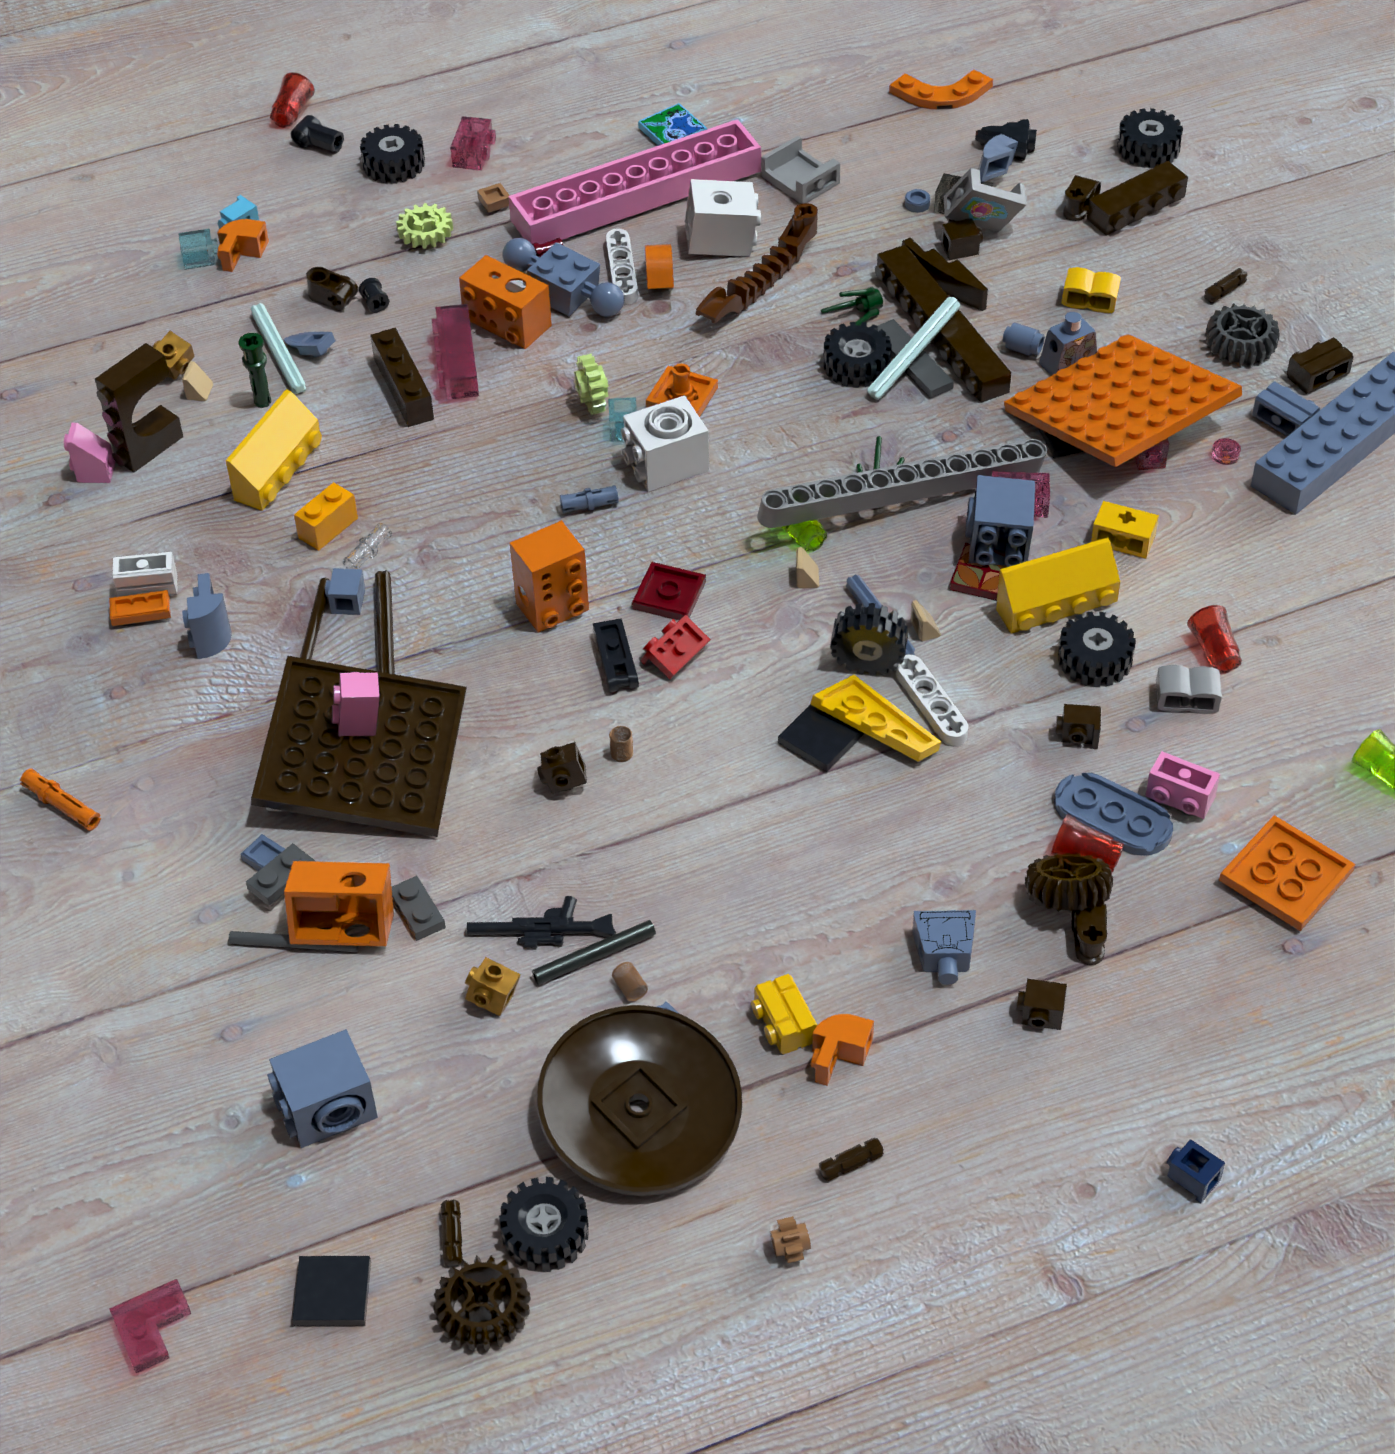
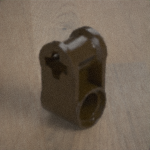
M1075 175L1071 184L1065 190L1067 203L1063 210L1064 217L1071 221L1084 219L1088 211L1089 199L1100 194L1101 182Z
M313 267L306 273L309 298L312 301L330 306L335 310H343L346 306V301L358 293L357 284L348 276L340 275L324 267Z
M1106 904L1096 905L1094 909L1085 908L1083 911L1072 910L1071 925L1072 932H1074L1076 958L1086 965H1096L1104 959L1105 954L1104 943L1107 940L1108 934Z

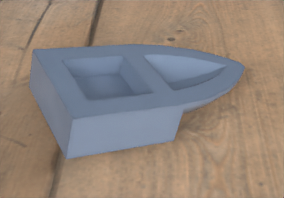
M304 332L284 338L285 343L298 349L300 355H313V357L324 355L328 351L327 349L336 341L332 332Z

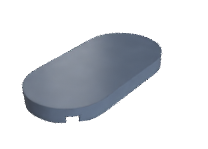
M1082 773V776L1075 777L1072 774L1062 779L1056 788L1054 805L1057 813L1063 820L1130 854L1140 856L1156 854L1164 850L1172 839L1173 823L1164 807L1098 774Z

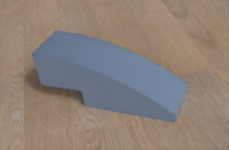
M1000 134L987 142L978 167L981 182L1007 174L1008 168L1012 164L1018 141Z

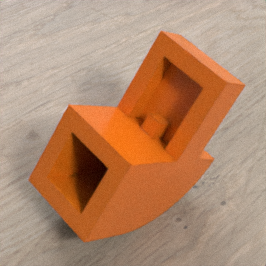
M239 219L229 222L220 228L217 232L220 243L217 256L221 260L223 271L233 272L241 255L261 258L269 242L265 221Z
M671 244L645 245L647 289L674 288Z
M838 1014L824 1019L816 1026L813 1032L812 1052L814 1053L811 1060V1068H815L816 1083L828 1086L838 1059L864 1066L873 1041V1020L851 1014Z

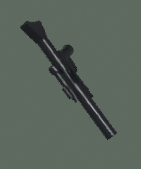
M566 896L564 898L562 908L548 909L544 913V917L512 918V922H467V935L525 934V937L518 938V943L524 944V948H537L538 944L563 945L564 937L562 935L551 937V934H594L608 938L615 935L616 931L613 927L612 914L593 921H574L572 916L577 899L573 896Z

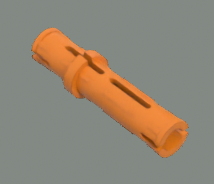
M32 768L22 774L20 785L34 792L41 802L53 805L88 831L98 826L101 815L62 790L59 783L44 778Z

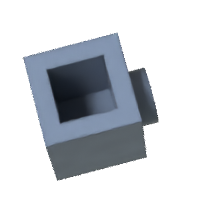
M333 568L331 580H327L325 586V594L329 598L331 614H361L365 594L362 569Z

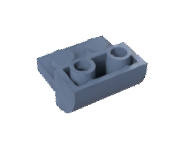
M209 573L197 574L198 587H193L194 597H187V610L182 611L184 627L190 628V630H187L189 647H195L198 659L208 658L220 653L227 647L232 636L223 593L214 594Z

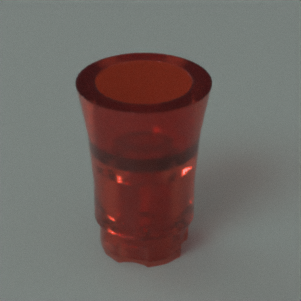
M291 72L283 76L280 90L270 113V119L275 122V125L281 128L292 126L305 104L314 95L315 89L312 82L299 73Z
M1211 605L1196 611L1189 618L1187 626L1199 642L1209 664L1213 668L1218 669L1220 674L1229 673L1231 670L1238 668L1241 665L1242 659L1230 627L1226 608L1221 605Z
M1067 814L1056 836L1051 855L1056 853L1092 855L1093 859L1100 858L1103 862L1109 864V869H1111V872H1114L1124 849V844L1113 840L1114 837L1104 834Z

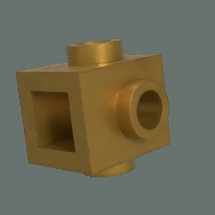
M171 330L161 341H156L152 346L165 355L169 377L173 380L179 374L185 373L188 364L195 357L192 345Z
M485 957L479 968L472 967L465 980V984L469 986L465 999L478 1007L501 1016L514 996L521 974Z

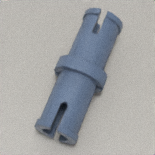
M615 485L593 490L585 488L582 492L560 495L562 512L566 513L580 509L591 511L594 510V507L619 503L617 488Z

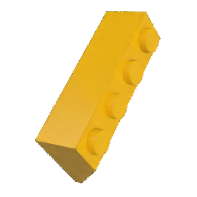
M286 389L225 460L234 501L261 511L276 498L280 489L290 481L294 472L305 463L308 455L314 448L319 446L322 440L318 419L290 390Z
M1107 537L1000 569L996 610L1009 632L1012 634L1022 630H1029L1035 626L1055 622L1068 616L1082 614L1085 611L1118 602L1120 578L1110 540Z

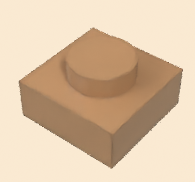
M501 183L477 190L478 199L488 213L509 206L508 196L510 195Z

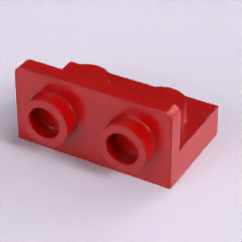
M687 615L678 622L672 619L661 631L664 636L659 640L653 637L643 647L646 653L640 659V662L644 665L650 660L664 675L671 679L711 639Z

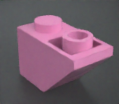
M71 423L69 434L64 436L65 451H69L70 470L74 471L77 482L110 483L115 467L111 444L79 423Z

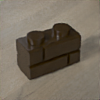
M1334 337L1325 342L1319 341L1312 348L1304 352L1298 351L1290 357L1287 378L1295 385L1298 384V388L1305 394H1308L1349 374L1354 358L1353 353L1346 347H1342V344Z

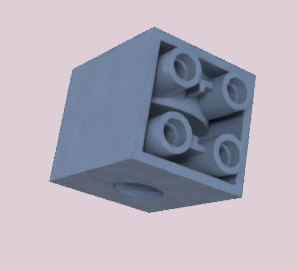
M977 475L975 496L970 497L968 502L965 537L970 538L969 563L1006 565L1010 567L1028 561L1034 527L1035 481ZM994 549L1004 551L1005 557L993 552Z
M347 1029L269 1059L272 1073L267 1074L273 1090L274 1102L278 1111L283 1113L285 1118L283 1121L289 1137L293 1138L296 1136L301 1148L378 1118L370 1079Z

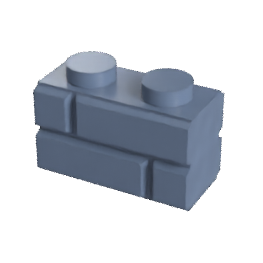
M1274 381L1266 390L1264 389L1256 396L1252 415L1284 435L1289 436L1319 412L1320 407L1316 406L1313 401L1306 400L1297 395L1289 387H1284Z

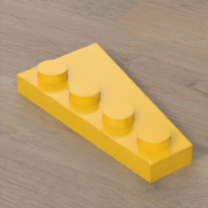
M852 675L812 696V706L918 762L939 751L941 744L939 739L856 675Z

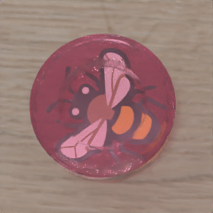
M1229 438L1218 439L1213 444L1211 456L1219 464L1231 465L1239 460L1241 447L1235 440Z

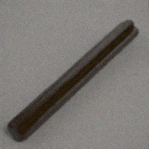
M387 570L383 572L377 571L375 574L378 671L395 674L390 572Z

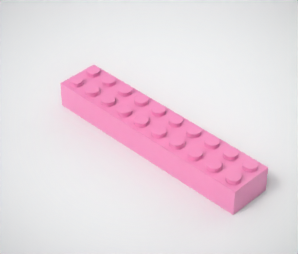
M736 119L508 196L510 220L522 237L532 244L536 242L542 244L556 238L561 240L688 197L691 179L735 181L761 172V146L741 122Z

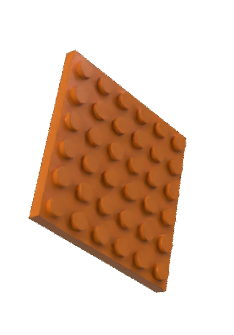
M1127 334L1121 336L1113 343L1099 348L1096 354L1081 358L1076 363L1057 371L1056 374L1045 380L1038 381L1032 387L1016 393L1015 396L1004 401L1006 412L1117 467L1241 397L1242 386Z

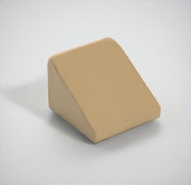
M190 361L182 378L187 400L206 401L213 387V382L194 361Z
M798 547L796 549L798 588H818L819 568L802 547Z
M917 600L912 601L910 621L919 639L926 641L940 637L941 633L931 614Z

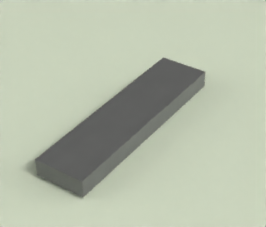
M892 319L878 325V331L883 329L886 332V336L890 337L892 343L891 357L894 359L912 338ZM924 350L905 370L930 398L954 387V381Z

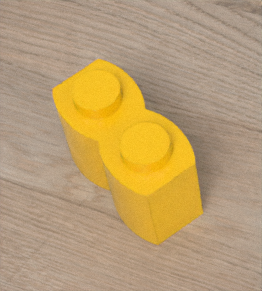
M1080 267L1068 268L1061 303L1075 309L1089 308L1095 312L1113 313L1121 277L1110 272L1094 273L1091 270Z

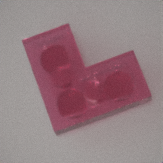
M177 1279L109 1308L135 1373L170 1358L158 1329L191 1314Z

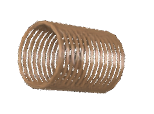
M616 726L609 734L610 753L614 760L625 762L633 756L632 731L626 726Z
M623 962L613 970L612 977L628 1001H636L647 993V984L631 962Z

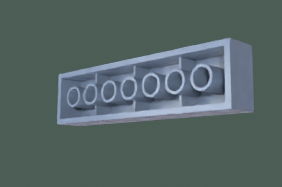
M1395 352L1388 355L1257 460L1254 466L1251 487L1296 515L1395 434Z

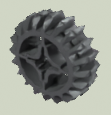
M1233 303L1231 308L1223 306L1221 311L1215 310L1214 315L1210 316L1207 323L1205 336L1207 347L1212 349L1213 355H1219L1220 360L1227 359L1230 364L1238 362L1240 366L1243 363H1248L1252 366L1255 361L1262 363L1264 359H1270L1271 354L1277 349L1280 333L1278 321L1273 320L1272 314H1266L1265 309L1257 310L1255 305L1246 307L1245 304L1237 306Z

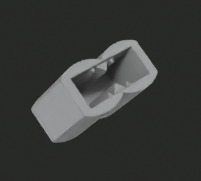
M1179 665L1159 667L1156 677L1157 708L1167 712L1187 710L1200 714L1219 712L1222 699L1219 670L1206 666L1190 669Z

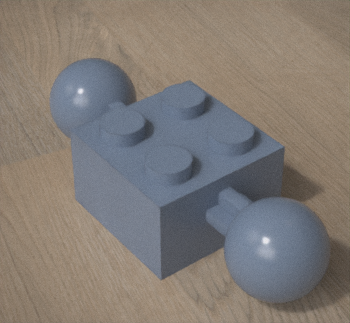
M514 238L504 246L502 257L506 265L520 272L527 270V275L549 285L550 307L570 316L589 298L592 308L601 316H614L622 309L624 305L622 290L610 282L599 284V263L557 242L541 257L536 256L534 246L524 238Z

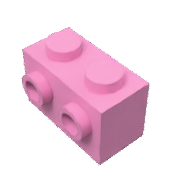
M340 673L339 686H333V703L338 705H332V724H338V735L376 736L379 707L378 673Z
M1161 751L1149 773L1145 796L1158 803H1164L1182 810L1186 814L1204 819L1216 797L1220 774Z

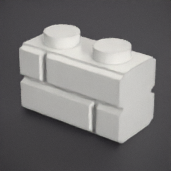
M172 552L113 557V581L117 596L168 590L169 594H177V570Z

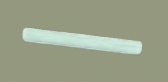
M948 297L869 386L867 392L873 399H881L959 310L960 303L956 298Z
M261 303L253 305L251 307V315L291 391L294 394L305 392V381L265 306Z

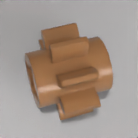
M793 1216L777 1220L779 1228L770 1231L776 1257L785 1255L787 1263L804 1260L803 1251L811 1249L806 1224H796Z

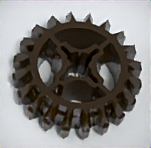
M1081 853L1045 855L1043 859L1038 858L1034 860V863L1029 864L1028 870H1026L1025 887L1027 888L1029 900L1035 902L1038 906H1044L1045 909L1054 908L1058 912L1061 910H1068L1069 912L1072 910L1083 911L1085 908L1094 909L1096 905L1101 906L1110 899L1113 876L1111 869H1109V864L1103 862L1100 858L1093 859L1092 855L1083 856Z
M476 1255L474 1263L470 1265L462 1259L460 1263L461 1269L458 1270L450 1266L448 1271L450 1278L441 1277L439 1282L440 1289H435L434 1297L436 1302H434L433 1309L434 1314L437 1315V1325L440 1329H444V1334L448 1340L455 1337V1342L459 1347L468 1341L469 1349L472 1351L475 1350L478 1344H483L484 1349L488 1352L490 1343L496 1341L497 1345L502 1348L504 1344L503 1337L506 1336L514 1340L516 1336L515 1328L524 1329V1317H529L530 1306L528 1304L531 1298L530 1292L527 1290V1282L524 1277H520L519 1270L516 1267L509 1269L508 1262L505 1259L497 1265L492 1255L488 1258L487 1262H481V1259ZM463 1293L465 1301L461 1304L462 1308L456 1313L454 1305ZM508 1294L511 1299L509 1305L502 1313L499 1310V1304L503 1302L502 1297Z

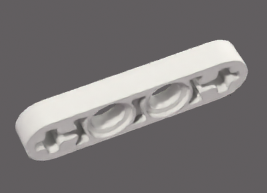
M612 229L606 234L611 281L621 290L627 287L628 292H623L624 305H630L636 302L638 297L630 237L626 230ZM616 241H620L621 245L616 246ZM619 256L626 257V259L617 260L614 258ZM621 273H627V274H629V275L626 276V277H619V276H617L618 274H621Z
M905 655L903 663L898 664L896 669L898 681L942 742L949 746H961L967 740V721L923 661L915 655ZM921 686H927L932 689V692L922 694L916 689ZM934 707H943L947 710V712L944 714H935L931 711V709Z

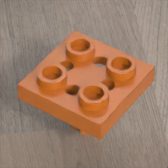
M681 363L674 367L668 365L647 397L646 408L685 395L700 417L718 389V379L690 372V367L686 364Z

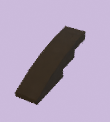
M911 237L902 241V245H906L948 296L954 297L957 301L978 310H986L988 288L958 259L949 263L934 248L925 252Z

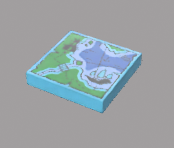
M680 103L638 121V128L657 146L707 130V127Z

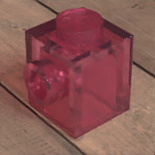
M1168 438L1134 457L1138 470L1166 468L1169 450Z

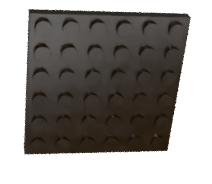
M287 656L251 796V805L438 837L467 687ZM340 673H378L379 707L376 736L338 735V724H332V705H338L333 703V686H339Z

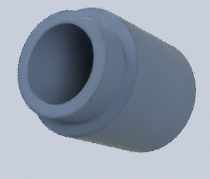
M1014 322L1011 327H1006L1002 341L1006 342L1005 347L1007 349L1029 356L1032 354L1039 355L1044 344L1045 335L1041 334L1037 329Z

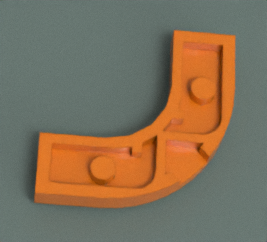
M973 69L952 85L932 86L904 73L890 84L889 93L918 107L937 110V106L952 105L953 109L965 106L978 99L993 87V79Z

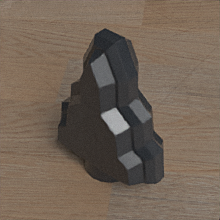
M1021 119L1018 122H1007L1003 126L982 127L981 130L976 131L975 141L985 146L993 137L1003 134L1018 141L1014 156L1017 159L1025 160L1028 150L1035 151L1037 130L1030 129L1029 119Z

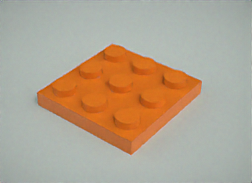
M1273 815L1220 873L1219 881L1301 931L1352 874L1355 863Z

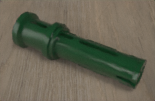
M247 333L241 336L238 341L239 348L244 354L242 364L249 372L255 406L265 408L272 401L264 368L267 363V356L262 350L264 340L258 333Z

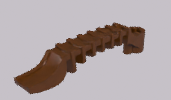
M809 203L797 205L784 232L778 238V246L770 248V255L762 256V264L755 263L753 271H746L744 277L738 276L736 280H728L727 296L724 288L716 287L696 308L695 315L708 318L715 324L729 312L734 311L736 314H739L742 310H747L749 304L755 303L760 295H764L769 287L772 288L777 279L783 278V273L791 270V266L795 262L798 263L800 261V256L806 243L817 234V207Z

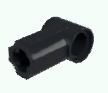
M312 115L305 116L290 133L293 142L302 148L312 144L335 153L340 151L344 141L342 132L322 126L321 122Z

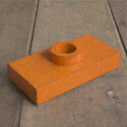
M168 590L109 598L112 626L171 618Z

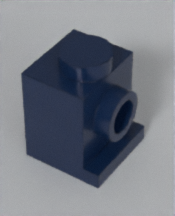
M1190 1139L1182 1149L1179 1147L1175 1148L1167 1160V1165H1169L1167 1176L1196 1196L1195 1200L1202 1203L1221 1181L1225 1162Z

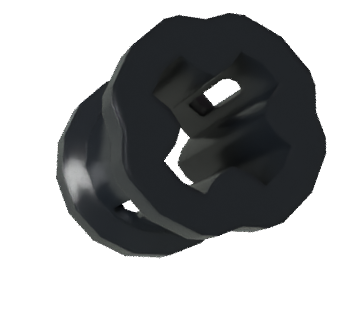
M368 278L362 281L358 290L362 298L367 300L368 309L373 313L385 310L390 300L388 295L382 291L380 281L376 278Z

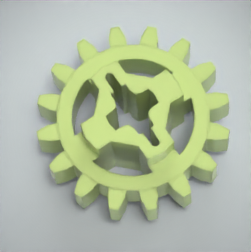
M424 203L423 207H418L415 204L413 205V210L404 209L405 214H399V221H396L399 239H404V244L412 242L413 248L421 245L423 249H426L429 244L436 247V242L445 243V237H451V231H453L451 213H446L445 207L438 209L437 204L432 205V207L428 206L427 203Z
M591 353L578 356V362H576L578 370L574 371V384L580 402L587 405L591 415L606 411L604 398L609 397V386L602 365L595 363V357Z

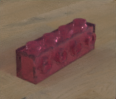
M459 304L435 307L437 318L431 319L433 335L439 334V336H434L435 353L441 352V354L436 355L437 370H443V373H438L440 389H445L447 400L478 397L479 390L468 305Z

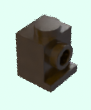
M1064 704L1063 715L1056 717L1055 734H1061V742L1092 744V749H1098L1101 731V706Z

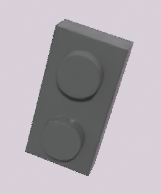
M292 843L246 881L247 889L270 906L284 894L293 861L315 860Z
M418 876L392 886L393 902L416 941L446 928L445 920Z

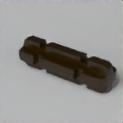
M1242 268L1234 270L1231 274L1214 283V285L1206 288L1204 298L1208 299L1210 303H1214L1245 283L1248 276L1247 272L1243 271Z
M871 1138L864 1142V1146L858 1144L835 1155L836 1159L834 1160L830 1157L819 1163L820 1174L825 1181L839 1177V1172L845 1174L867 1164L868 1159L873 1161L884 1155L883 1146L878 1138Z
M454 1199L450 1201L445 1200L441 1203L444 1265L448 1267L459 1266L463 1259L460 1203Z

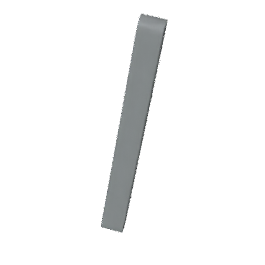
M1028 439L765 491L762 495L757 519L764 527L777 528L976 488L977 475L1012 479L1032 477L1040 472L1047 448L1039 440Z

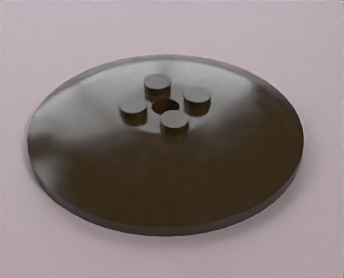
M645 1005L620 1006L600 1011L579 1021L554 1044L545 1059L539 1076L537 1089L538 1116L543 1133L555 1154L569 1169L595 1186L620 1194L635 1196L664 1194L679 1190L700 1180L715 1168L727 1154L737 1134L742 1115L743 1102L740 1079L732 1059L722 1044L708 1030L694 1020L659 1007ZM637 1099L643 1100L648 1105V1108L643 1112H636L631 1109L630 1102Z

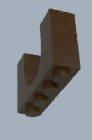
M147 343L95 378L98 390L96 394L101 402L102 417L107 425V437L112 445L113 459L119 466H125L133 473L184 437L179 417L162 405H159L140 420L132 423L134 409L142 396L170 376L165 355Z

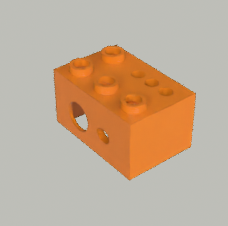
M488 255L481 258L459 277L464 319L523 349L529 347L552 326L549 285ZM496 275L500 278L494 279L492 276ZM513 280H520L526 284V288L520 292H510L505 286Z
M562 520L509 543L515 601L538 633L589 610L585 549ZM520 586L523 588L526 595H522Z
M293 861L284 890L290 944L387 946L394 917L390 863ZM356 924L366 925L370 928L369 933L361 937L348 936L345 930Z

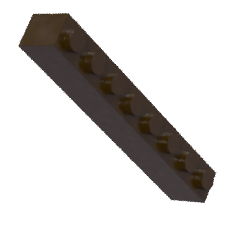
M906 245L877 254L875 274L878 280L887 286L891 296H895L901 304L903 311L908 312L914 320L916 327L921 328L948 298V295ZM958 310L930 341V344H934L940 352L942 359L951 365L955 375L964 381L969 392L974 394L981 403L1010 393L1011 371L963 313Z

